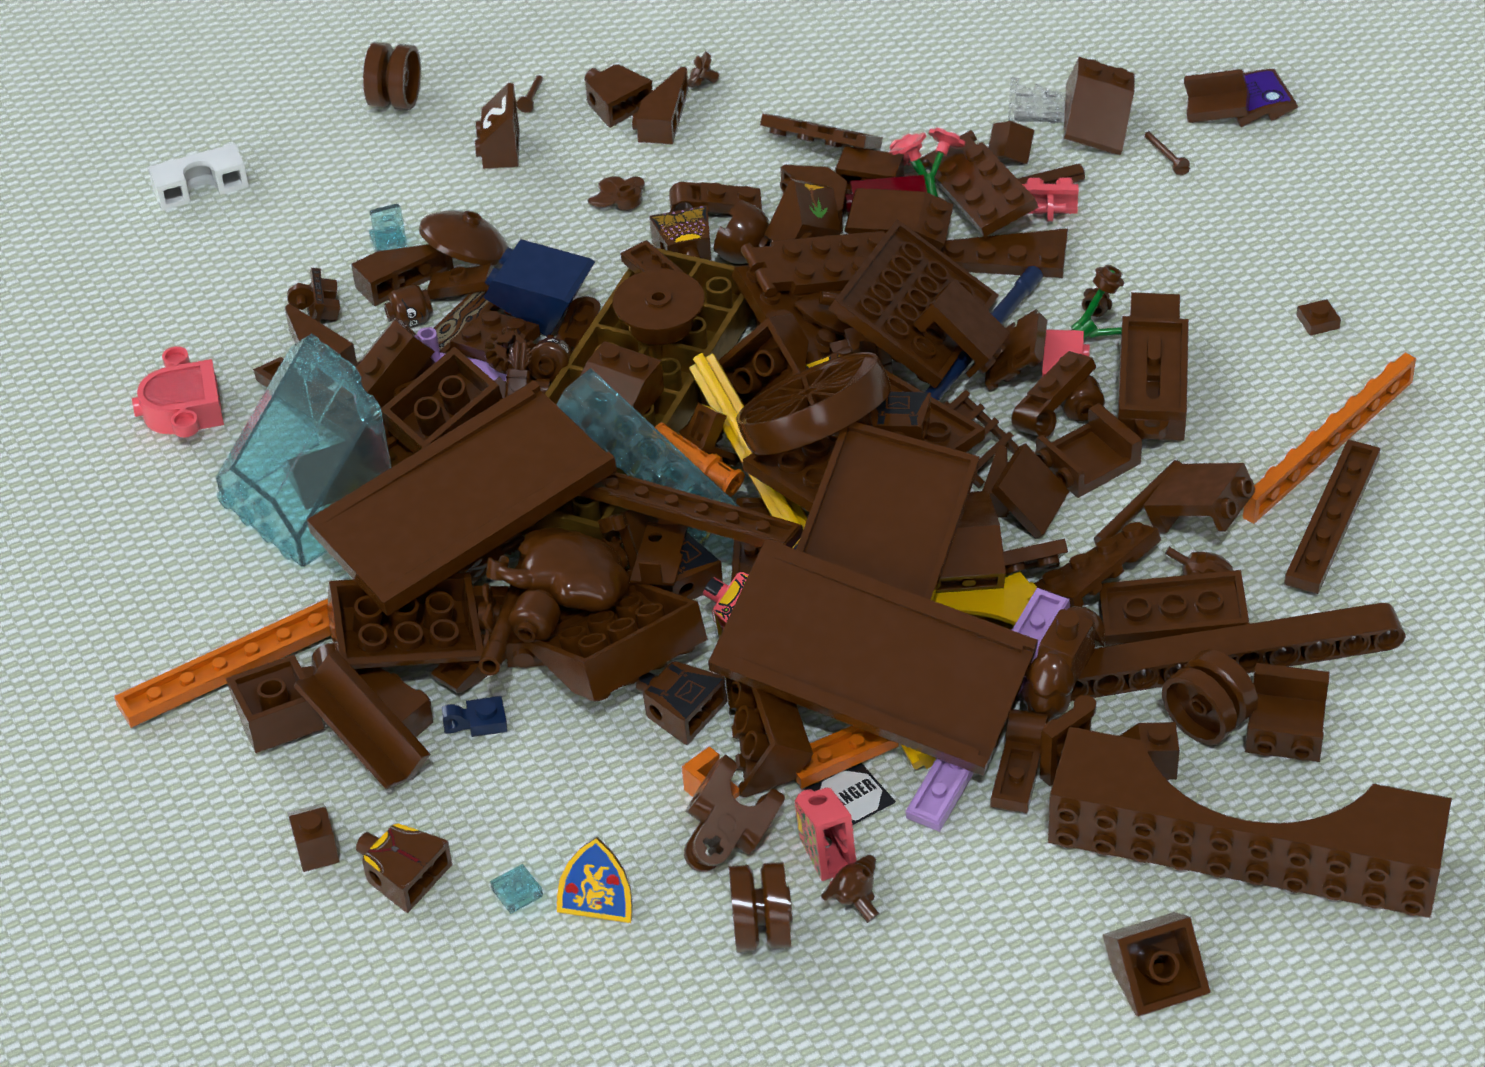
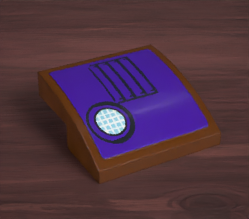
M1262 69L1244 73L1250 92L1248 116L1235 117L1241 127L1266 114L1273 121L1298 108L1297 102L1275 69Z

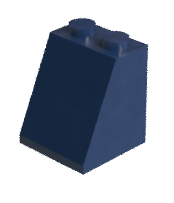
M520 239L514 249L508 247L498 262L503 265L499 270L494 267L485 281V284L490 287L484 298L515 318L539 324L540 333L547 337V335L552 334L595 261L588 257Z

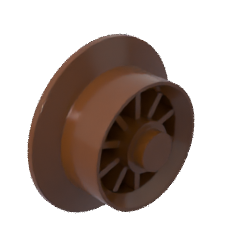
M653 269L637 273L623 281L613 296V309L617 317L628 325L629 331L634 338L650 345H667L683 339L691 331L693 320L699 315L704 306V291L698 281L688 274L670 269Z

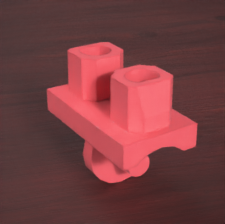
M1028 178L1027 183L1023 184L1035 197L1039 207L1028 214H1047V221H1053L1054 214L1078 213L1079 188L1078 184H1073L1071 178H1059L1056 184H1044L1041 178Z

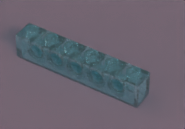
M591 368L563 391L557 406L605 452L609 451L615 457L616 467L622 469L628 476L739 507ZM688 527L687 533L698 540L703 546L716 535L692 527Z

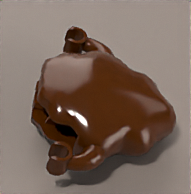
M560 527L542 528L526 533L523 543L518 548L519 552L525 555V558H521L520 563L515 568H508L509 558L505 555L500 556L499 561L488 558L486 576L496 581L503 580L512 586L525 589L526 591L544 590L549 592L559 605L568 608L603 611L615 606L619 598L626 593L629 587V575L625 570L628 565V555L621 548L622 540L617 536L612 537L611 542H609L605 538L600 540L575 530Z

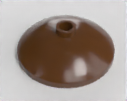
M469 210L434 212L425 216L419 225L420 235L432 247L450 257L472 264L499 265V260L509 247L505 238L491 223L483 219L478 213Z

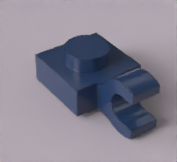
M502 696L467 700L466 709L455 704L441 707L445 733L451 734L470 729L471 737L507 732Z

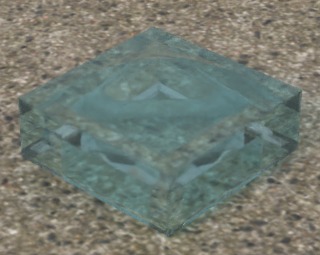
M523 864L490 881L491 890L510 914L543 897L542 887Z

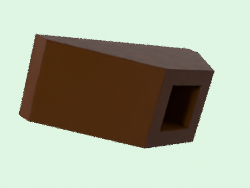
M781 166L780 188L783 194L790 179L826 185L834 189L841 227L840 234H842L847 212V181L825 166Z

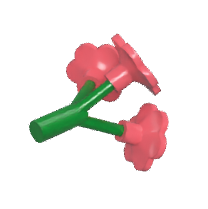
M941 128L930 129L928 134L939 143L935 150L937 153L930 173H927L920 160L922 155L919 152L923 140L927 137L925 132L913 135L906 134L902 139L894 140L890 145V153L892 155L904 154V166L906 164L911 165L918 175H924L927 193L938 197L934 178L943 156L947 155L950 147L959 148L964 147L966 144L955 133L947 132Z

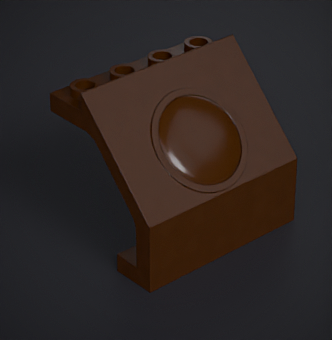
M989 491L970 492L936 593L1004 588L1006 570L1001 529Z

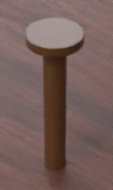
M541 75L536 76L527 95L517 100V108L521 112L529 113L533 110L534 102L532 99L543 80Z

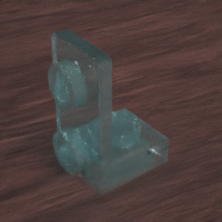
M393 204L370 210L372 230L368 231L374 251L407 247L400 205Z

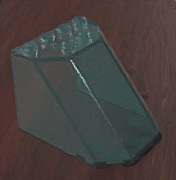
M313 334L290 347L215 477L219 490L217 498L221 505L227 510H233L243 524L246 526L251 525L258 531L265 542L273 543L287 560L292 559L302 568L327 552L310 533L307 519L391 468L381 407L374 396L368 394L361 383L362 377L356 367L348 360L342 358L340 354L327 344L322 343Z

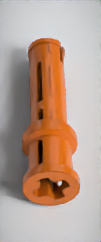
M663 422L657 424L651 432L650 440L692 467L698 472L700 480L711 482L722 490V495L725 497H732L741 487L745 473L740 469L734 470L722 462L723 459L718 454L704 452Z

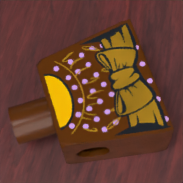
M707 205L649 216L651 240L655 248L711 260Z

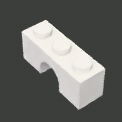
M235 143L148 166L153 191L162 211L191 203L189 192L199 185H213L218 189L220 195L249 187L245 165Z

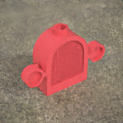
M174 346L165 350L162 354L165 368L158 369L147 375L138 386V397L132 398L135 417L143 416L145 424L151 430L161 434L190 437L200 429L224 425L218 383L212 359L190 363L188 351L184 347Z

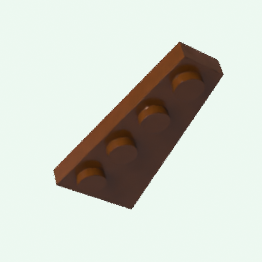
M762 113L760 123L761 126L770 127L769 133L786 136L787 131L797 133L796 139L814 142L815 138L825 140V145L842 148L843 144H847L855 148L881 149L883 137L773 114Z
M1068 228L994 235L985 238L973 237L945 240L941 252L971 273L1021 276L1029 266H1036L1042 271L1043 277L1063 278Z
M1141 522L1127 524L1120 533L1111 538L1098 541L1096 547L1086 553L1070 558L1069 563L1059 569L1043 574L1042 579L1034 584L1039 589L1070 599V607L1083 606L1082 598L1089 593V595L1095 596L1103 589L1102 581L1106 578H1117L1124 572L1122 566L1124 563L1136 562L1161 541L1158 528L1144 525Z

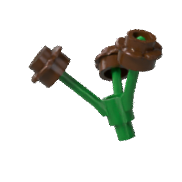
M1105 265L1104 268L1097 267L1095 269L1096 275L1093 283L1098 288H1088L1084 291L1083 295L1085 297L1081 305L1085 313L1077 322L1070 326L1072 330L1084 331L1083 341L1088 337L1092 339L1100 336L1121 335L1122 327L1098 329L1091 320L1092 316L1101 317L1107 310H1111L1113 303L1109 293L1115 294L1120 286H1124V280L1121 278L1122 272L1112 265Z

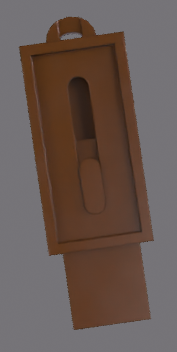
M1131 292L1130 316H1122L1118 419L1141 439L1184 441L1189 319H1180V294Z

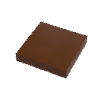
M1026 443L1017 447L991 489L992 493L1035 539L1045 534L1069 493L1066 486Z

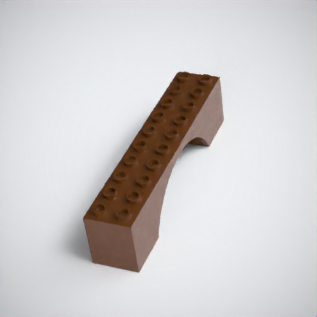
M1069 727L1050 793L1048 843L1065 848L1096 852L1101 855L1132 859L1141 863L1168 866L1177 870L1208 874L1217 878L1224 877L1249 882L1253 885L1285 889L1293 893H1305L1335 901L1341 900L1361 904L1370 908L1402 912L1410 916L1431 918L1452 798L1373 784L1357 800L1325 816L1284 823L1244 820L1213 811L1176 789L1154 765L1144 740Z

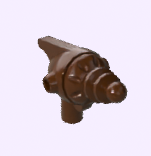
M868 854L855 863H850L841 868L824 890L821 898L824 901L834 898L843 905H854L867 923L872 921L880 914L871 903L874 900L872 889L876 858Z

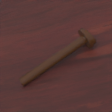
M1150 131L1145 133L1144 137L1173 163L1172 169L1177 175H1184L1190 171V162L1187 158H1178Z

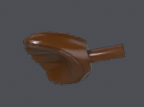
M1170 546L1165 552L1166 555L1183 564V575L1233 571L1230 562L1215 553L1192 552L1186 557Z

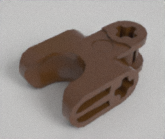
M724 755L714 763L686 809V813L698 820L699 824L685 845L684 858L687 864L698 872H708L723 863L730 856L734 847L749 855L762 839L785 800V796L776 789H771L767 794L763 795L755 806H745L735 800L731 792V779L737 769V763L727 755ZM705 844H707V845L710 847L709 850H708V853H709L710 856H708V855L705 853V851H706V849H707V846H706Z

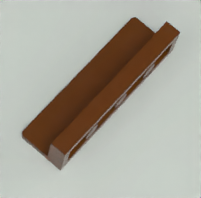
M338 651L328 654L313 676L298 680L294 684L295 689L384 788L389 789L414 779L431 755Z

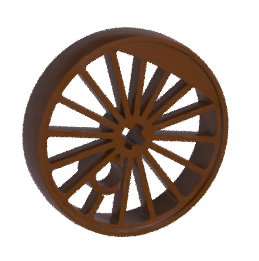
M871 352L849 354L812 366L773 385L748 402L737 414L736 421L746 445L753 454L770 455L781 453L820 440L861 419L888 397L891 392V385L883 364L876 354Z

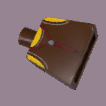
M399 823L392 825L381 838L365 832L361 835L356 845V851L364 855L362 862L367 881L406 913L412 910L453 865L447 840Z

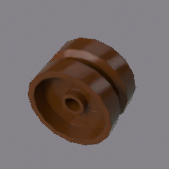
M373 42L366 53L363 70V90L367 104L371 107L386 108L391 102L392 106L396 109L411 110L418 99L421 82V60L417 47L408 44H398L393 49L389 43Z
M1212 649L1200 651L1183 669H1179L1162 686L1164 706L1173 722H1176V725L1187 736L1206 745L1219 744L1236 726H1239L1250 717L1258 705L1255 685L1247 672L1228 655Z
M783 862L764 863L760 869L761 888L756 889L754 886L753 870L749 865L729 866L736 952L757 950L759 946L758 926L765 925L766 940L771 949L791 948L790 922H793L790 887L786 886Z

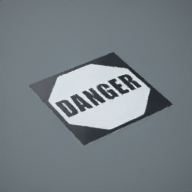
M862 763L804 788V790L811 789L814 791L831 788L851 814L852 826L896 803Z

